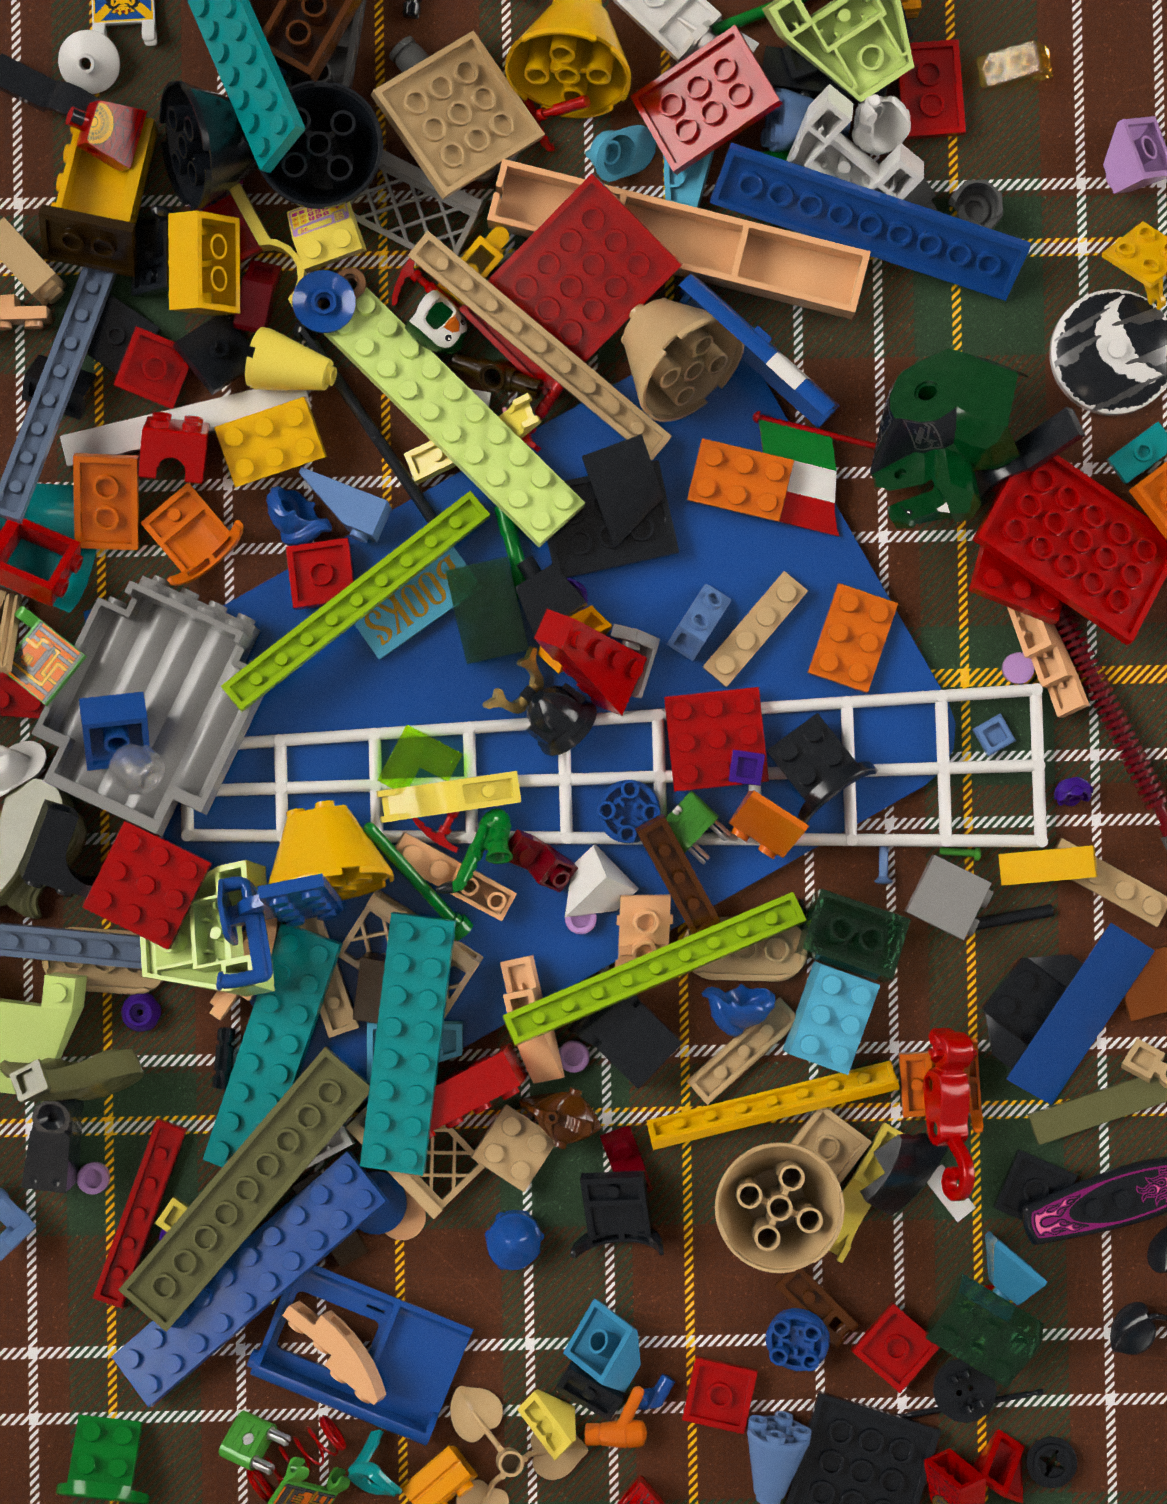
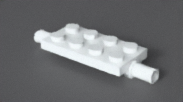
M612 0L678 63L693 47L698 46L701 48L716 38L710 31L714 24L722 17V14L707 0Z

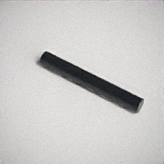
M1051 904L977 917L976 919L979 920L976 930L1054 916Z

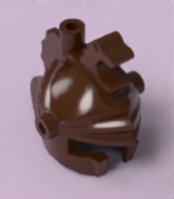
M570 1087L569 1092L524 1097L518 1103L520 1107L539 1123L545 1133L554 1140L553 1146L561 1149H566L567 1144L590 1137L602 1128L595 1111L581 1097L583 1091Z

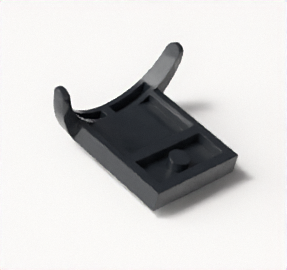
M152 205V216L137 218L138 271L135 277H131V296L145 297L169 290L168 214L176 213L170 208Z
M818 713L766 750L805 801L798 813V819L806 824L825 803L857 780L871 774H876L878 771L874 764L869 761L857 763Z
M644 1171L581 1174L580 1184L588 1232L573 1244L570 1250L571 1258H577L591 1248L615 1242L645 1244L657 1250L660 1256L664 1255L662 1238L652 1227Z

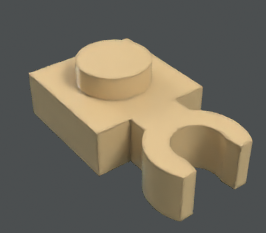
M1137 1038L1122 1062L1121 1068L1148 1083L1155 1076L1159 1078L1160 1084L1167 1089V1063L1162 1062L1166 1053Z

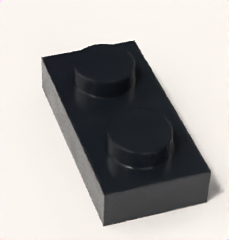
M573 1361L569 1363L554 1389L608 1421L611 1420L626 1392L600 1384Z

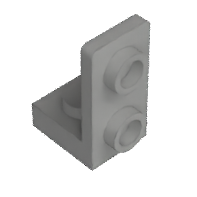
M614 624L611 636L622 640L624 646L647 657L643 672L631 697L641 699L660 638L635 628Z

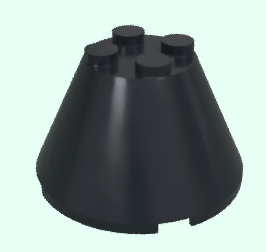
M312 80L289 87V92L306 129L271 173L261 171L263 177L277 194L298 206L325 209L340 206L351 201L369 186L381 163L383 137L376 114L362 96L349 87L336 82H314Z
M171 81L165 86L160 101L159 123H165L167 141L161 142L166 170L174 192L183 206L190 205V210H199L259 169L229 97L183 81Z

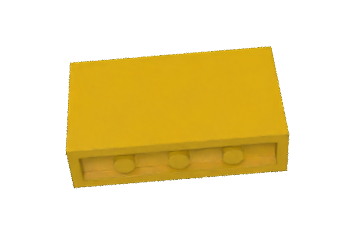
M145 118L131 168L123 171L115 170L79 148L77 140L80 130L70 126V132L73 136L71 144H66L64 149L63 161L66 164L64 172L58 174L56 191L59 193L57 201L52 202L51 206L136 223L158 134L155 120Z

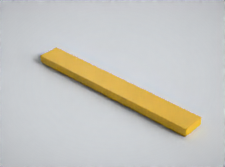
M890 1060L850 1070L848 1075L837 1073L646 1120L653 1150L899 1090V1083Z

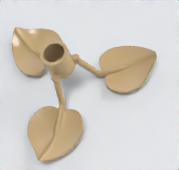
M467 1386L457 1387L452 1396L450 1415L455 1431L462 1439L468 1442H477L486 1434L498 1450L496 1465L500 1470V1474L493 1478L489 1485L479 1479L473 1480L474 1487L461 1498L457 1495L456 1504H509L507 1493L500 1488L494 1487L499 1481L504 1480L506 1476L515 1477L523 1470L524 1462H527L530 1457H533L532 1465L538 1475L548 1480H557L568 1475L588 1453V1448L576 1435V1441L554 1461L534 1432L530 1438L533 1451L520 1455L514 1448H503L490 1431V1429L496 1428L502 1420L503 1407L499 1398L489 1390Z

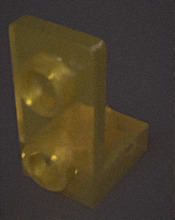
M1035 40L977 57L980 86L983 88L1026 76H1032L1039 80L1053 77L1049 48Z

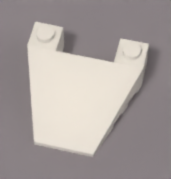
M829 84L808 106L786 161L903 200L924 179V161L902 143L880 164L864 151H861L858 146L840 133L852 121L853 103Z

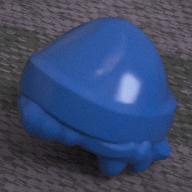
M508 1210L505 1213L499 1212L490 1229L485 1232L488 1254L500 1270L522 1269L528 1266L541 1253L540 1245L544 1239V1234L540 1231L539 1225L528 1211Z

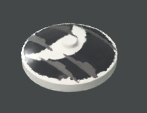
M1108 289L1086 295L1075 302L1063 314L1052 334L1049 358L1052 373L1058 386L1072 402L1092 413L1118 416L1129 414L1145 407L1162 393L1167 386V318L1161 310H1157V306L1154 303L1150 305L1147 298L1134 292Z

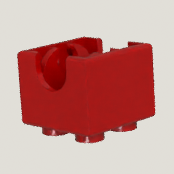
M153 412L152 416L147 417L142 429L138 476L156 479L157 467H160V462L166 458H175L181 461L185 467V482L202 484L206 470L210 424L203 422L204 418L188 415L184 416V420L171 419L172 414Z

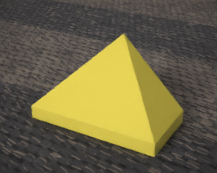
M537 1389L517 1409L554 1461L576 1441L575 1406Z

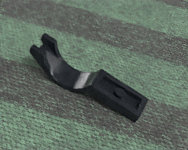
M3 53L0 55V90L42 112L49 110L67 117L71 107L86 112L89 103L100 100L81 87L65 81H55Z
M1064 408L1014 442L1020 456L1009 464L996 469L974 471L981 501L980 507L987 503V494L993 487L1014 475L1035 471L1086 436L1072 408Z

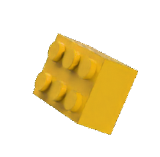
M198 210L169 213V310L209 316L240 314V218Z
M301 397L214 427L235 487L327 457L307 397Z

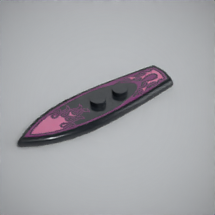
M1167 1157L1142 1160L1111 1169L1024 1205L1022 1208L1023 1226L1029 1240L1033 1245L1062 1241L1130 1226L1166 1213Z

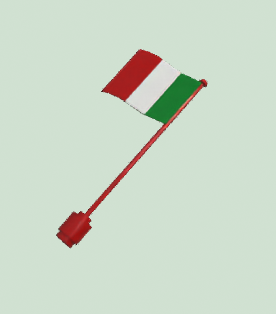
M756 411L753 414V420L755 423L759 421L763 453L794 460L779 522L840 537L835 517L836 464L832 439L875 449L876 443L761 415V411ZM1004 481L993 487L991 491L998 493Z

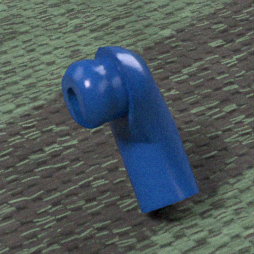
M662 1373L655 1387L644 1389V1396L638 1409L648 1410L662 1406L676 1381Z

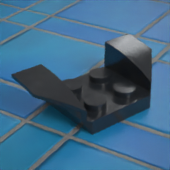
M1071 954L1022 957L984 1003L982 1010L986 1017L992 1054L1010 1069L1014 1068L1083 965L1082 962Z

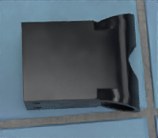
M637 995L576 1020L567 1029L595 1046L637 1089L683 1043L672 1030L639 1000Z
M83 1100L41 1101L34 1108L32 1114L33 1125L29 1135L21 1188L67 1193L77 1182L80 1166Z

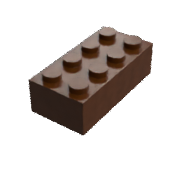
M280 0L262 30L277 65L305 81L314 80L316 82L363 0Z

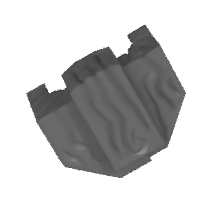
M986 179L964 181L948 201V204L957 212L956 218L989 229H993L1003 217L1002 193Z

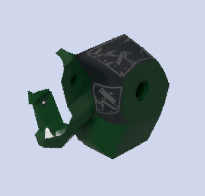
M948 348L910 366L896 378L886 399L870 474L874 481V490L875 487L892 491L925 484L930 479L935 484L932 491L887 507L889 518L894 523L896 529L914 528L916 524L953 518L955 523L974 517L981 505L974 471L996 469L1009 464L1020 456L1009 431L1008 422L1017 377L1021 375L1029 378L1026 374L990 359Z

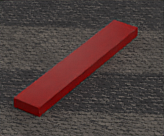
M160 1118L156 1119L93 1299L121 1309L124 1307L127 1297L118 1290L139 1266L188 1128Z

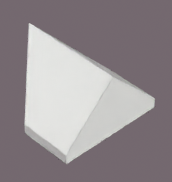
M594 844L574 863L578 869L570 879L565 917L617 911L620 908V895H633L639 888Z

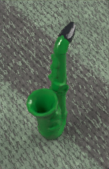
M492 809L485 813L478 824L479 827L474 840L466 852L455 880L438 886L436 888L437 893L450 894L462 891L467 885V881L473 877V872L478 867L477 862L481 861L485 850H488L486 860L489 863L504 864L513 859V854L510 852L508 845L512 825L509 815L504 810Z

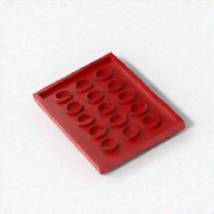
M591 173L487 281L583 362H586L629 319L630 311L636 305L644 304L682 266V263L594 173ZM464 304L459 311L522 374L544 380V386L539 388L543 389L542 394L545 396L555 380Z
M1059 455L1035 471L1023 472L1006 479L972 539L978 545L1126 646L1134 641L1167 577V540L1152 520Z

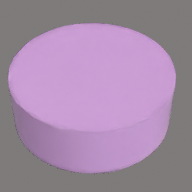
M1021 652L1010 654L1002 663L1004 678L1013 684L1027 682L1034 674L1032 660L1025 658L1024 653Z
M596 914L565 917L567 927L576 934L590 932L597 920Z
M570 1040L565 1042L559 1049L564 1070L575 1073L587 1066L589 1051L582 1042Z
M100 1162L85 1164L77 1174L79 1188L91 1195L102 1192L110 1182V1172Z

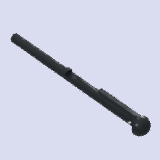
M300 321L297 322L293 328L294 338H302L310 349L331 359L313 332L303 326ZM337 369V376L333 385L427 523L431 522L438 515Z

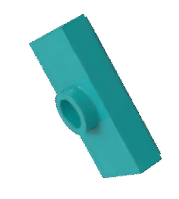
M1158 421L1106 459L1124 484L1130 482L1167 454V432Z

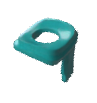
M382 1430L371 1431L357 1459L350 1465L348 1477L365 1492L394 1497L396 1494H401L402 1488L388 1478L380 1469V1466L369 1462L384 1433Z

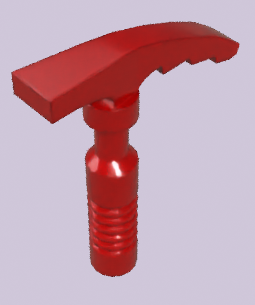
M587 95L553 104L548 109L543 107L537 110L531 99L527 97V100L524 101L521 98L543 132L544 128L541 127V121L547 120L549 116H561L590 107V99ZM544 135L539 140L548 152L555 150L553 143H550L547 136Z
M411 259L407 261L394 287L392 295L393 306L398 304V297L402 291L401 288L406 283L405 279L410 277L413 282L417 281L422 285L427 294L432 290H438L458 309L461 307L434 282H429L425 279L419 269L415 271L416 263Z
M554 381L545 397H543L542 402L535 409L534 416H539L540 420L545 418L565 388ZM505 407L502 408L503 413L508 410ZM534 428L521 440L539 453L541 447L531 438V435L537 430Z
M460 811L446 813L447 817L443 826L440 825L439 832L437 833L432 832V828L425 826V823L419 817L412 818L418 828L432 841L455 853L459 852L460 848L449 842L446 835H450L452 831L450 827L454 819L458 818Z

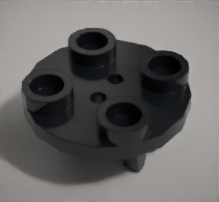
M959 1358L949 1361L940 1368L934 1376L932 1391L935 1403L944 1415L953 1421L969 1423L978 1421L989 1413L995 1403L997 1389L994 1377L987 1367L974 1359ZM969 1385L973 1386L971 1391L968 1390ZM957 1390H961L960 1396L956 1395Z

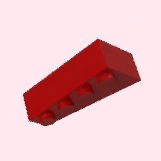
M547 609L534 639L553 660L558 661L563 666L562 670L568 676L573 677L581 691L591 697L590 700L594 705L622 716L636 683L643 672L647 657L574 618Z
M511 1042L500 1047L501 1050L492 1057L486 1055L476 1060V1062L468 1066L467 1070H458L442 1079L440 1084L435 1086L429 1139L436 1135L434 1130L445 1125L447 1129H450L463 1122L462 1116L473 1110L475 1115L487 1110L492 1106L490 1101L501 1096L503 1100H506L520 1092L518 1087L524 1082L528 1074Z

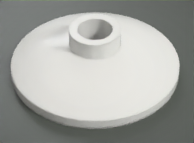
M95 30L77 31L67 37L60 47L58 64L66 82L81 87L91 94H97L110 88L116 81L120 72V56L116 46L106 35ZM83 58L90 60L91 67L89 69H85L82 66L81 61Z

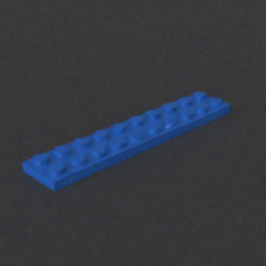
M734 143L730 144L710 199L711 204L811 237L871 251V257L1006 301L1030 250V242Z
M347 1151L240 1245L167 1332L152 1321L111 1357L148 1407L154 1406L386 1205L389 1200L366 1170L360 1167L359 1161L352 1152Z

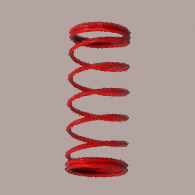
M326 1415L319 1417V1423L326 1437L336 1448L335 1453H332L320 1443L309 1426L306 1428L319 1448L322 1457L321 1463L316 1462L304 1451L297 1437L293 1436L292 1438L305 1458L309 1474V1460L316 1465L323 1466V1450L330 1455L337 1456L338 1450L343 1451V1449H346V1443L341 1432ZM279 1446L278 1449L280 1453L289 1463V1456L287 1455L283 1447ZM265 1456L264 1459H265L266 1461L272 1463V1461L269 1459V1457H268V1456ZM275 1468L272 1471L276 1475V1478L280 1485L281 1480H283L284 1478L277 1472ZM247 1469L246 1474L251 1486L264 1502L268 1503L274 1491L271 1490L269 1484L257 1469L253 1471ZM254 1476H255L256 1479L259 1481V1483L262 1485V1487L264 1488L266 1494L262 1491V1489L260 1488V1486H259L258 1483L256 1482Z

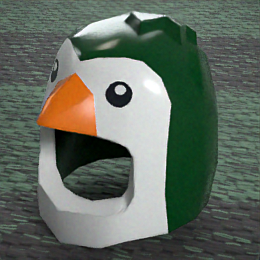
M432 290L423 297L418 304L416 313L405 326V329L412 338L424 348L445 355H452L460 350L468 333L467 323L462 313L438 290Z

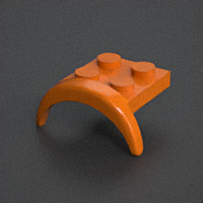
M190 483L185 484L140 522L181 571L179 574L170 576L167 579L171 586L188 584L211 570L233 550L239 542L244 529L242 522L238 519L234 522L231 530H229Z
M970 1038L974 1049L977 1050V1056L967 1068L963 1069V1072L967 1074L970 1086L969 1116L971 1126L975 1133H981L984 1126L980 1092L978 1040ZM928 1051L898 1053L903 1118L926 1116L923 1081L929 1069L936 1065L931 1061ZM930 1078L929 1086L930 1090L932 1091L933 1082Z

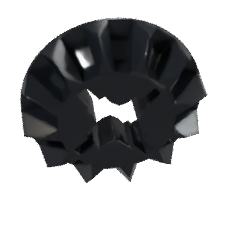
M1047 1436L1041 1440H1036L1035 1444L1028 1450L1026 1466L1031 1478L1036 1483L1047 1488H1058L1067 1484L1073 1478L1077 1469V1456L1071 1445L1064 1439ZM1053 1453H1056L1055 1458L1063 1467L1052 1465L1050 1469L1046 1470L1047 1464L1040 1456L1051 1457Z

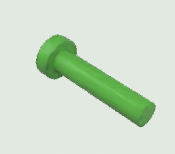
M940 847L939 855L974 857L975 861H979L981 849L980 847H975V849Z

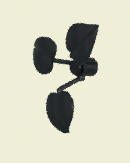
M1167 1226L1154 1236L1147 1251L1150 1267L1160 1274L1167 1272ZM1133 1302L1124 1306L1116 1315L1110 1331V1344L1113 1352L1127 1355H1137L1145 1352L1153 1344L1156 1336V1326L1152 1321L1157 1319L1167 1321V1315L1159 1313L1149 1315L1148 1307L1142 1302Z

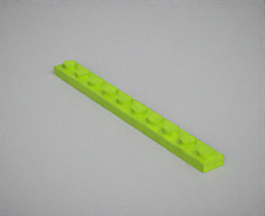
M469 491L222 684V690L242 713L490 518L489 512L474 494Z
M791 892L504 1014L502 1018L516 1047L806 922V918L794 892Z

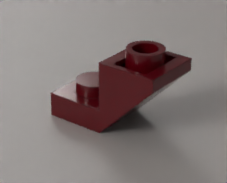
M251 260L242 279L240 314H235L234 328L255 333L260 327L267 328L273 315V294L282 276V266Z
M517 829L508 842L509 850L513 854V859L509 863L527 869L538 884L561 893L578 869L573 862L550 845L522 830Z
M630 1125L600 1135L612 1171H644L647 1192L652 1191L653 1187Z

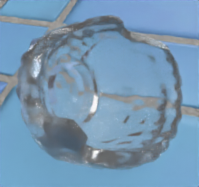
M134 744L122 746L113 755L108 766L112 780L118 787L131 795L150 793L159 786L166 774V766L163 759L148 745L144 747Z

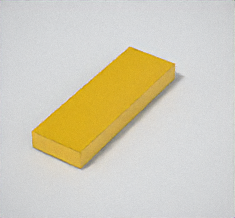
M1095 845L998 854L1001 886L1098 877Z

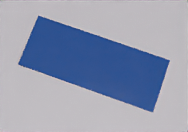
M1110 923L1006 1080L1052 1105L1155 950L1113 923Z

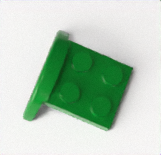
M78 1415L67 1483L57 1484L56 1494L131 1504H148L150 1499L148 1494L132 1490L143 1423L132 1420Z

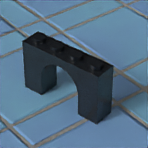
M44 799L20 863L19 872L24 882L32 887L42 888L45 885L55 888V891L63 896L73 897L76 894L85 897L86 900L97 876L79 874L70 868L66 862L67 849L79 819L75 808Z

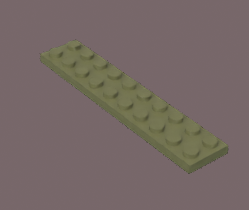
M327 1046L324 1047L118 1291L167 1332L369 1095L370 1083Z

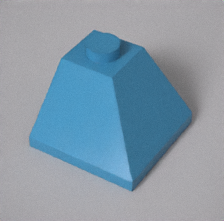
M990 1231L986 1233L989 1281L995 1286L992 1292L1004 1303L1007 1304L1011 1300L1018 1306L1043 1288L1047 1281Z
M594 1298L563 1354L600 1384L626 1392L641 1365L638 1331L610 1308Z

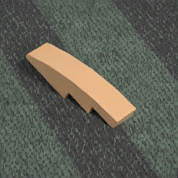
M1007 607L1024 656L1032 660L1042 688L1048 689L1057 717L1064 718L1090 706L1076 669L1055 625L1048 624Z

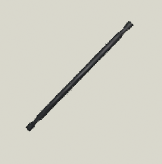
M1043 1388L1031 1392L1025 1391L996 1396L995 1403L1028 1398L1033 1395H1044ZM938 1407L905 1414L899 1413L897 1415L913 1418L942 1412Z

